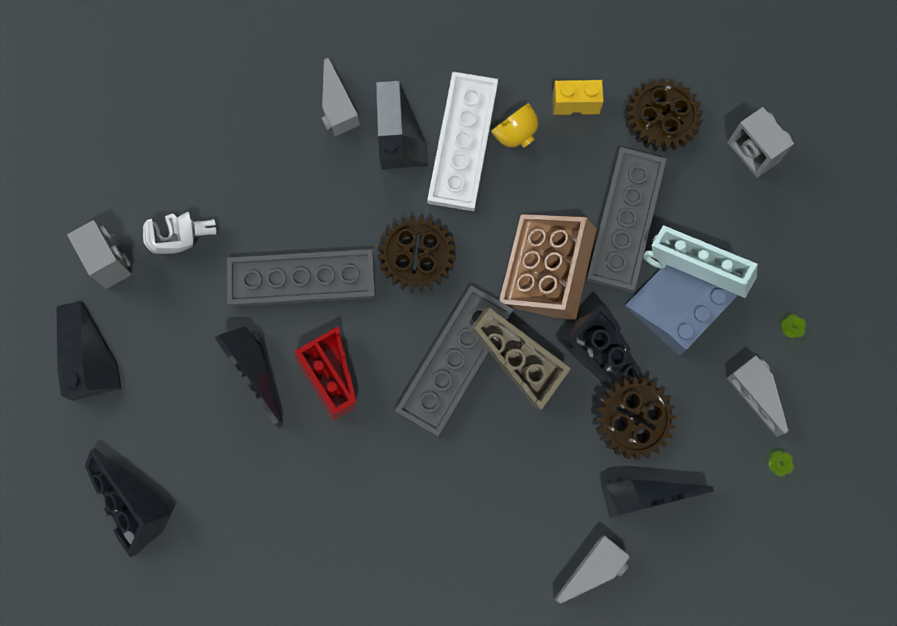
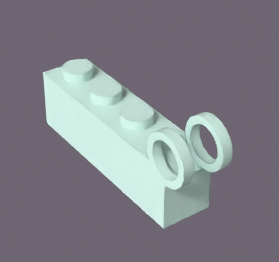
M664 225L659 234L652 240V251H646L643 255L644 260L656 268L663 269L666 265H669L746 298L757 278L756 263Z

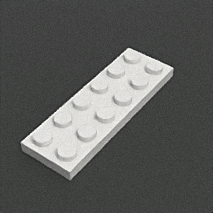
M452 72L427 199L428 204L468 211L475 210L498 79Z

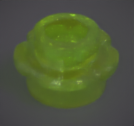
M788 315L787 319L782 321V332L787 337L800 338L805 334L806 322L803 318H798L797 315Z
M776 451L769 459V468L777 476L790 474L794 469V464H792L793 458L787 452Z

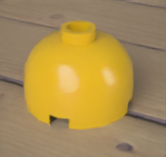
M527 103L495 127L491 133L506 147L514 148L521 144L524 148L535 140L532 135L538 129V117L531 105Z

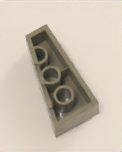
M490 308L484 309L470 328L534 408L542 410L571 368Z

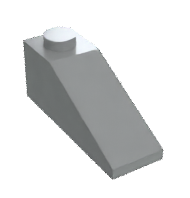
M329 58L324 59L322 108L325 116L321 117L326 130L331 129L334 136H337L360 124L358 115Z
M754 356L727 377V379L774 435L778 437L788 431L775 380L770 372L769 365L763 359Z
M605 536L600 537L554 600L558 603H563L615 578L616 575L620 577L629 566L626 561L630 556Z

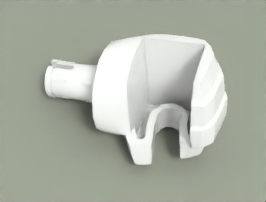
M189 212L179 217H176L174 214L165 216L169 236L166 238L160 235V230L156 222H152V219L146 220L143 225V243L154 254L180 253L193 247L194 236L216 235L214 219L193 222L190 219Z

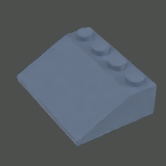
M666 265L665 268L660 269L625 307L680 356L738 295Z

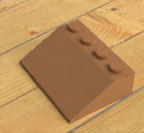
M521 214L499 301L519 310L553 318L576 320L597 230L587 217Z

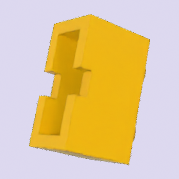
M602 80L555 81L552 93L553 115H572V113L581 112V114H600L603 105Z

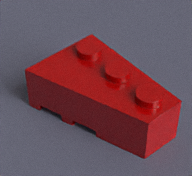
M336 327L294 351L295 361L333 422L354 410L356 406V398L345 359L339 327Z

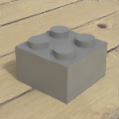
M764 107L740 122L727 142L757 178L778 164L794 145L791 136L782 130L776 123L774 116L767 112Z
M92 220L67 234L89 276L104 288L108 289L132 275L128 268L131 265L129 259L124 253L120 252L118 246H120L119 241L113 233L110 234L105 225L100 226L95 220Z

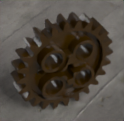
M661 78L659 84L652 79L650 86L644 82L641 89L636 88L634 95H631L629 99L630 103L626 107V110L629 112H627L625 119L630 120L627 128H634L631 133L632 136L639 134L638 143L643 140L647 141L646 148L654 144L655 151L658 150L659 146H663L664 152H667L669 146L674 151L677 150L679 144L685 147L687 141L691 142L695 137L694 134L697 135L700 130L699 126L703 122L700 118L703 111L698 110L701 102H694L697 94L689 95L688 93L691 88L687 87L683 90V82L676 86L672 78L669 84L665 83L664 78ZM654 98H659L663 102H657ZM675 108L683 110L684 113L676 111ZM644 117H650L653 121H647ZM665 127L672 128L674 132L667 131Z
M411 215L410 222H406L402 217V225L400 226L393 222L394 230L386 229L385 232L388 238L381 237L380 240L384 246H378V252L382 253L377 256L378 261L384 262L380 265L381 271L387 270L384 274L385 278L393 277V286L400 282L402 291L406 286H409L411 293H413L415 287H419L420 292L423 293L424 286L426 285L430 290H433V282L439 286L442 285L440 277L448 279L449 274L446 270L453 271V265L450 262L456 261V256L451 254L456 252V246L451 245L453 237H447L449 230L444 229L440 231L442 227L441 222L434 226L432 217L427 222H424L423 215L420 216L419 221H415L414 216ZM421 234L422 237L420 240V253L418 255L417 272L413 274V254L416 253L417 235ZM405 237H409L413 240L408 245H404L400 242ZM428 240H433L437 244L432 248H428L424 243ZM401 260H407L409 265L405 268H400L397 266V263ZM424 263H431L434 266L429 271L421 269Z
M631 377L630 382L626 378H622L620 381L621 386L618 383H611L613 391L604 389L607 398H598L603 405L594 409L601 413L599 417L594 418V421L601 422V425L595 430L604 432L600 437V441L609 440L606 448L610 450L615 448L614 454L620 456L623 453L624 458L630 459L633 455L634 459L640 460L642 453L645 458H650V450L658 454V445L667 446L663 439L665 437H673L668 430L676 429V426L670 423V420L677 418L676 415L670 414V410L674 409L675 405L667 404L671 396H662L665 388H656L655 381H650L647 384V378H640L639 382L637 377ZM631 394L634 397V404L628 407L626 398ZM619 406L628 413L636 414V417L640 420L652 424L654 429L651 430L645 424L635 422L634 418L620 413L616 410V407ZM653 406L655 408L656 413L655 416L652 419H650L648 416V410L650 407ZM618 417H621L623 425L617 430L614 423ZM640 429H643L644 438L639 442L636 434Z

